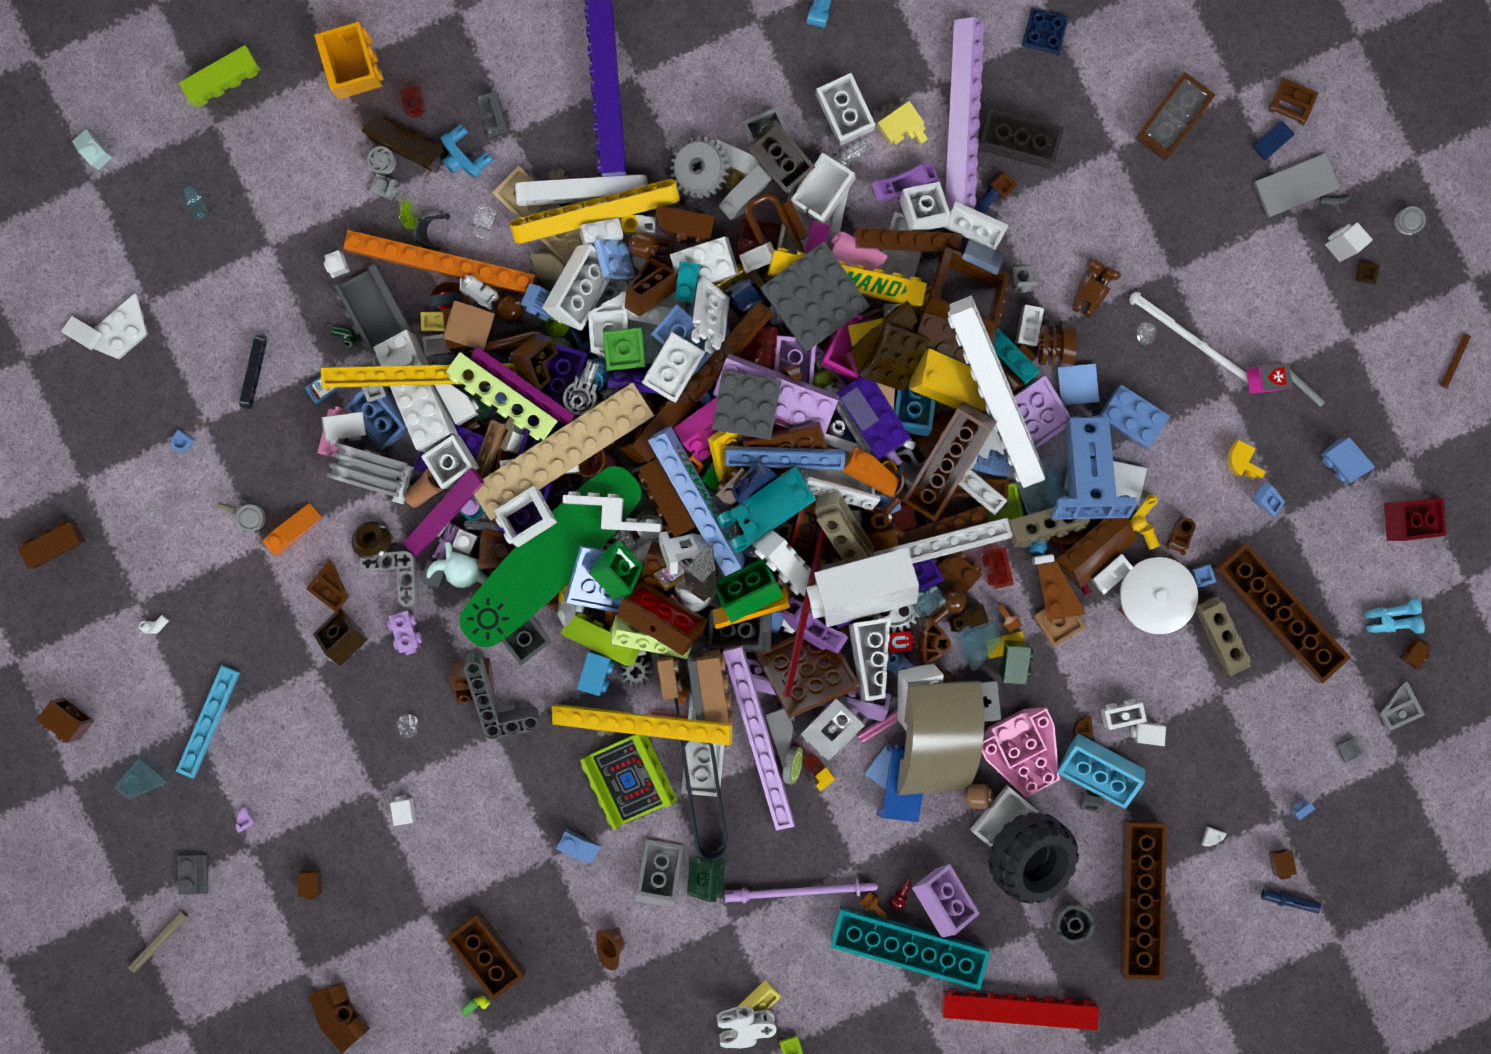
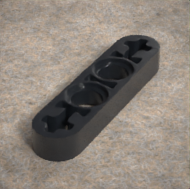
M256 335L254 337L239 401L241 408L251 409L253 406L262 367L261 364L263 363L267 345V337Z

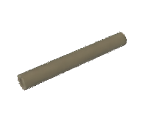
M181 910L128 966L129 970L136 973L189 915Z

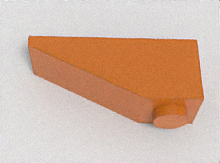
M857 447L847 455L844 462V470H841L845 474L890 497L894 496L899 483V479L874 456Z
M309 503L277 527L262 542L274 556H280L314 526L322 516Z

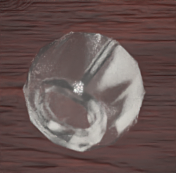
M405 714L397 720L395 728L399 736L412 738L419 733L420 723L417 717Z

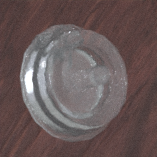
M1142 322L1137 329L1136 337L1142 345H1149L1157 338V329L1150 322Z

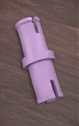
M449 523L443 537L439 539L440 543L434 555H432L434 559L444 560L446 556L445 543L450 542L451 546L453 545V541L460 529L459 526L456 527L455 524Z

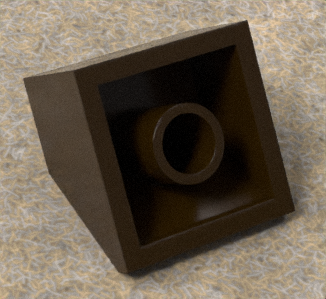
M342 608L313 634L324 654L339 666L347 661L368 640L362 629Z

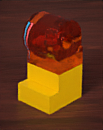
M809 754L804 758V768L812 772L819 782L816 783V786L820 791L835 780L833 774L816 755Z

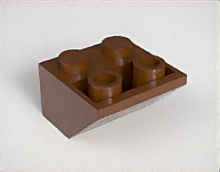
M483 658V662L495 697L493 669L490 658ZM465 660L451 661L450 679L456 703L474 702L464 672Z

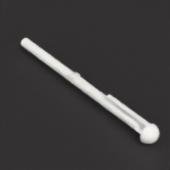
M1134 292L1130 295L1129 301L1131 305L1136 303L1248 383L1245 371L1141 297L1140 292Z

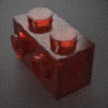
M1006 547L984 551L982 561L984 567L988 568L989 574L986 575L988 585H992V589L1014 585Z

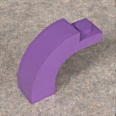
M926 163L899 176L877 180L872 183L878 201H883L884 203L899 199L903 189L935 183L939 179L933 164Z
M791 597L789 599L790 607L782 609L780 613L789 626L797 632L803 602ZM809 610L804 639L822 650L826 648L838 653L848 639L846 634L831 627H826L817 618L814 619Z

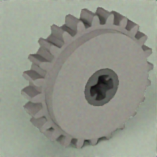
M698 136L696 141L692 137L690 139L691 143L684 141V147L678 146L680 152H674V155L677 157L676 159H671V162L675 163L674 166L670 167L675 172L671 174V177L676 178V185H679L678 190H684L683 194L687 196L690 194L692 198H695L697 195L700 199L703 198L704 194L708 198L710 197L709 192L717 194L715 189H722L721 182H727L724 177L729 176L726 169H729L730 166L726 162L730 159L724 157L727 152L721 150L723 146L717 144V141L713 139L710 141L708 137H705L703 140L700 136Z

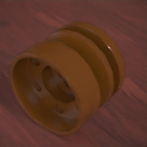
M1041 325L1036 346L1038 364L1044 366L1048 361V365L1052 366L1057 357L1059 366L1072 367L1075 363L1077 351V332L1075 326H1061L1059 334H1057L1055 325L1050 326L1049 332L1047 325Z

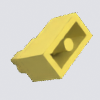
M910 101L877 124L878 130L889 145L893 143L895 145L899 144L905 139L904 135L907 138H915L920 145L928 140L923 132L926 130L924 127L925 122Z

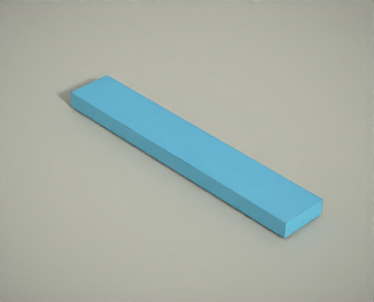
M221 665L176 772L193 779L196 777L240 672Z

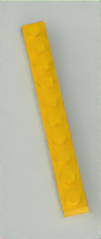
M503 363L504 366L517 374L513 363ZM450 365L321 368V388L447 385L456 383L448 378L449 373L446 371ZM470 369L465 370L463 373L464 379L471 381L474 378V372ZM482 381L480 384H488L489 382Z
M560 704L552 706L553 725L721 745H731L733 743L732 724Z

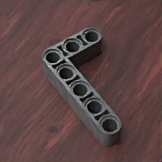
M469 652L465 656L464 672L484 735L488 739H498L536 730L539 727V711L536 707L527 706L499 712L483 658L478 652Z

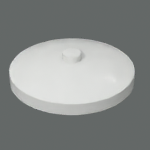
M1154 557L1140 561L1127 572L1121 583L1120 604L1125 616L1135 627L1148 633L1167 634L1180 629L1191 619L1197 607L1198 590L1192 574L1181 563L1169 558Z

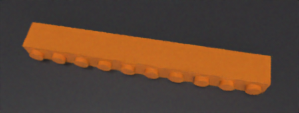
M350 230L347 231L343 247L349 253L460 279L462 277L464 279L466 275H472L481 281L483 285L520 294L526 293L530 283L536 285L537 277L534 274Z

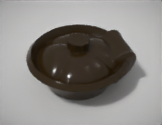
M370 521L360 525L355 530L351 544L354 552L359 557L376 559L387 552L393 536L385 522Z

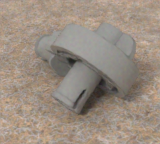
M588 359L581 379L577 375L574 382L564 391L563 402L569 412L575 415H583L595 407L598 383L595 382L593 386L592 383L600 365L598 362L595 361L593 364V360ZM591 401L593 402V403H592V406H591L589 409L582 411L583 409L586 408V405H585V404H587V406H589V404L591 403Z

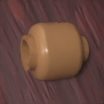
M971 784L968 787V791L964 792L965 803H969L971 809H987L990 804H993L992 788H989L987 784Z

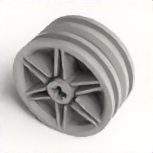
M335 444V447H338L337 453L333 452L332 456L338 459V462L329 464L332 472L327 473L326 477L399 497V493L396 490L397 487H402V483L396 479L397 477L405 476L402 469L403 466L407 467L408 463L381 456L380 453L367 449L363 451L343 444Z

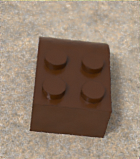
M657 206L656 216L658 224L666 236L677 239L676 242L688 244V241L696 242V246L712 241L715 216Z

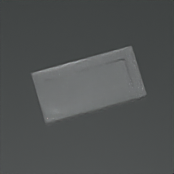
M855 388L841 398L862 431H865L879 421L858 388Z

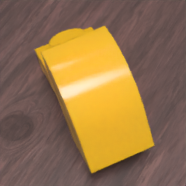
M1240 440L1233 442L1227 454V465L1232 474L1238 477L1242 476L1245 472L1244 476L1252 480L1263 478L1266 471L1249 463L1256 448Z

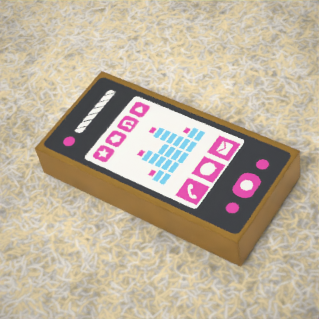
M690 558L683 559L678 562L677 574L670 575L666 566L656 572L654 578L666 591L696 572L697 566Z

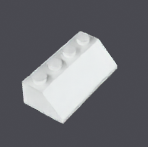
M591 244L576 247L542 307L555 320L578 330L584 328L588 320V312L595 308L610 281V278H603L596 249Z

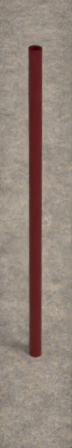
M821 526L818 532L807 587L813 586L816 583L814 573L818 572L826 533ZM807 588L783 696L791 697L811 606Z

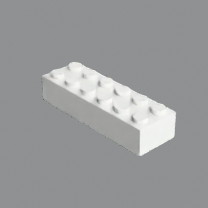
M408 330L373 347L381 366L428 365L416 335ZM435 385L390 386L417 450L426 453L450 436H458L447 407Z

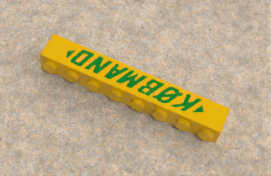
M778 248L777 251L774 250L771 256L768 275L777 276L805 256L806 253L797 252L795 255L790 254L789 250ZM838 261L862 296L900 304L908 300L911 306L918 308L922 306L927 283L922 282L921 278L911 277L906 279L899 273L887 275L884 274V270L873 269V271L865 270V266L854 264V267L846 266V262Z

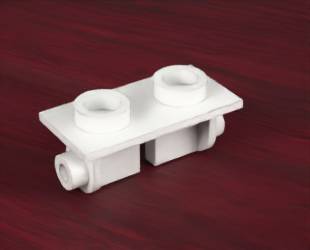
M466 275L464 279L461 277L460 291L464 295L476 300L481 306L491 310L492 301H497L499 297L497 291L487 285L480 289L483 283L472 275Z

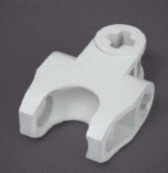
M749 1006L734 1007L717 1014L718 1027L732 1028L719 1034L720 1045L724 1048H747L754 1046L759 1038L772 1037L776 1033L773 1012L769 1010L754 1012L753 1008ZM725 1017L731 1018V1020L723 1021L722 1019ZM726 1038H734L732 1041L724 1040Z

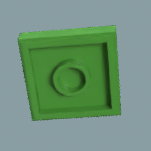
M642 327L603 331L607 371L646 367Z

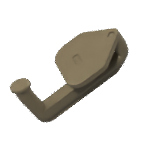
M541 248L531 255V260L537 278L545 286L553 289L566 265L552 251Z

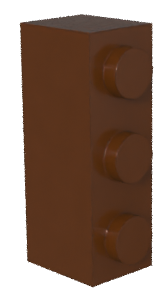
M63 521L57 524L58 528L52 531L48 529L41 532L40 537L37 539L31 538L24 541L23 546L19 547L18 550L27 568L36 569L86 543L76 522Z

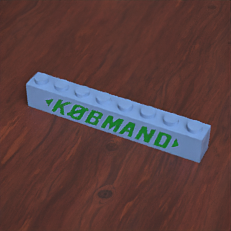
M669 426L655 433L648 442L723 574L727 576L742 569L747 560L742 551L735 552L730 542L734 537L729 528H721L717 517L720 515V512L672 427Z

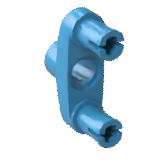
M459 124L449 134L446 133L440 138L448 152V155L442 161L452 173L461 168L471 177L476 178L486 166L493 162V159L485 151L474 162H470L456 146V142L468 134L465 127L463 128V125Z

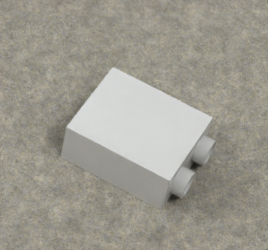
M907 547L815 572L816 585L806 587L813 618L816 619L824 616L826 627L915 604L917 603L919 584Z

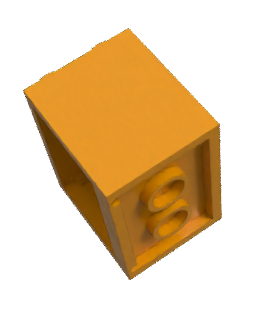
M355 22L314 35L330 90L338 99L382 87L381 80H384L383 74L375 63L378 62V57L370 45L373 44V41L366 27H362L359 22Z

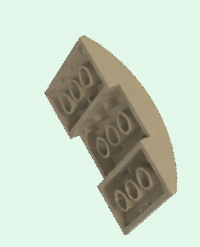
M965 681L908 685L904 722L907 724L904 758H900L897 795L968 789L977 773L983 747L984 703L981 682Z

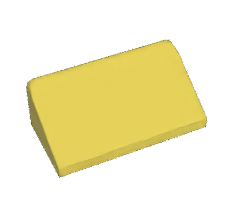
M765 980L738 1007L749 1006L753 1008L754 1012L768 1010L782 996Z

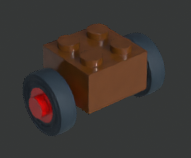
M442 292L429 297L431 309L443 310L444 331L453 302L464 303L462 294ZM445 339L446 349H448L447 353L434 357V364L451 365L459 354L458 352H468V349L471 347Z

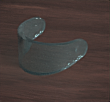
M192 186L184 188V196L194 219L198 222L209 216L208 209L197 191Z

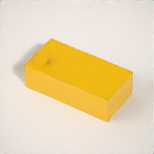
M930 348L926 349L910 379L909 390L955 409H958L964 401L980 412L985 410V399L981 398L979 394L978 383L973 380L970 372L971 367Z

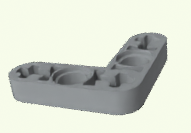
M407 551L386 552L376 559H370L378 561V564H370V566L365 565V561H368V559L360 558L359 565L365 571L397 570L399 603L404 607H412L416 604L418 598L416 558H414L412 553ZM405 555L410 558L407 565L403 562H397V559H405ZM386 556L392 558V564L388 567L383 564V559ZM405 574H409L412 578L411 583L405 585L402 581ZM403 587H412V590H408V595L412 596V600H409L408 604L407 601H404V597L407 596V590H403Z

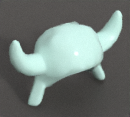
M450 542L445 543L446 560L433 562L427 570V578H430L435 571L441 570L444 571L446 579L450 584L461 588L470 587L475 582L483 585L488 578L482 572L483 568H478V559L452 552Z

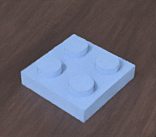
M598 239L594 242L603 278L634 279V267L626 242Z

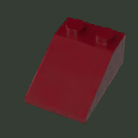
M1443 498L1384 503L1387 541H1409L1446 536Z

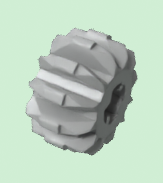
M641 657L639 662H637L636 658L633 667L621 665L626 671H621L620 675H627L622 681L630 680L628 687H631L633 682H635V687L639 688V681L643 686H646V681L643 678L651 680L652 677L646 675V673H652L653 669H646L650 662H647L645 665L642 664L645 659L644 657ZM635 667H638V670L641 669L638 677H634L635 674L632 675L631 673Z

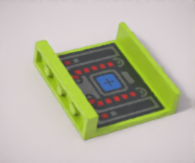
M632 735L580 760L582 769L590 780V786L598 797V803L606 814V820L613 830L622 824L659 808L671 806L678 800L648 736Z

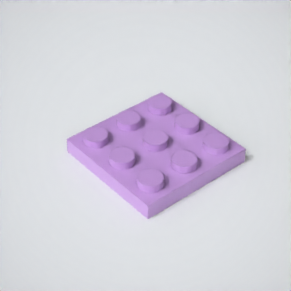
M1041 375L1014 394L1036 448L1066 428L1071 416L1045 375Z

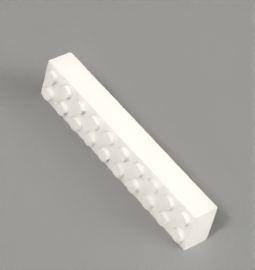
M972 295L951 303L950 311H948L949 324L952 329L956 328V340L959 346L963 345L964 359L967 364L970 363L972 378L978 383V391L981 398L985 399L987 413L992 415L993 420L997 421L994 429L996 433L999 432L1002 448L1006 449L1010 466L1013 465L1016 481L1021 482L1024 488L1045 480L1042 461Z

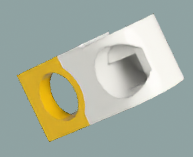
M643 215L621 217L622 233L627 235L642 231L653 235L655 234L656 218Z

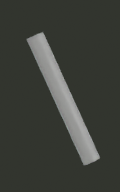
M1290 370L1292 382L1321 407L1325 401Z

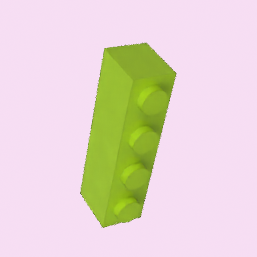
M244 45L179 82V85L190 104L194 107H201L207 104L210 98L223 95L225 93L224 90L239 86L241 81L246 78L255 77L261 68L250 49Z
M580 612L563 628L561 635L625 666L633 667L640 652L639 649L612 644V628L610 630L603 628L605 624L597 620L591 622L587 620L588 616Z

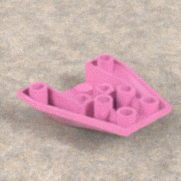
M1046 707L1022 709L993 724L985 731L982 754L985 760L1025 798L1060 780L1057 773L1059 768L1055 726Z

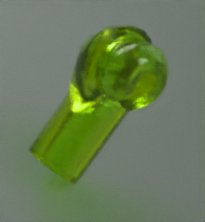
M403 201L399 220L405 228L411 230L416 226V220L410 215L412 204Z

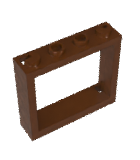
M946 247L938 261L925 311L948 320V311H950L951 303L940 299L948 268H951L995 287L988 319L981 316L990 337L993 331H997L1000 324L998 319L1004 310L1001 306H1003L1007 295L1005 293L1010 285L1007 283L1009 273L999 270L995 275L963 260L962 253Z

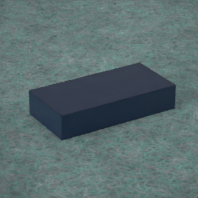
M1282 120L1259 140L1253 148L1266 161L1295 134Z

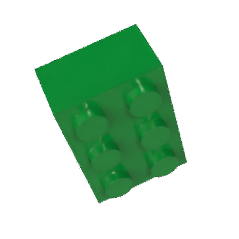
M759 559L711 583L731 623L784 597L770 568L766 565L765 559Z

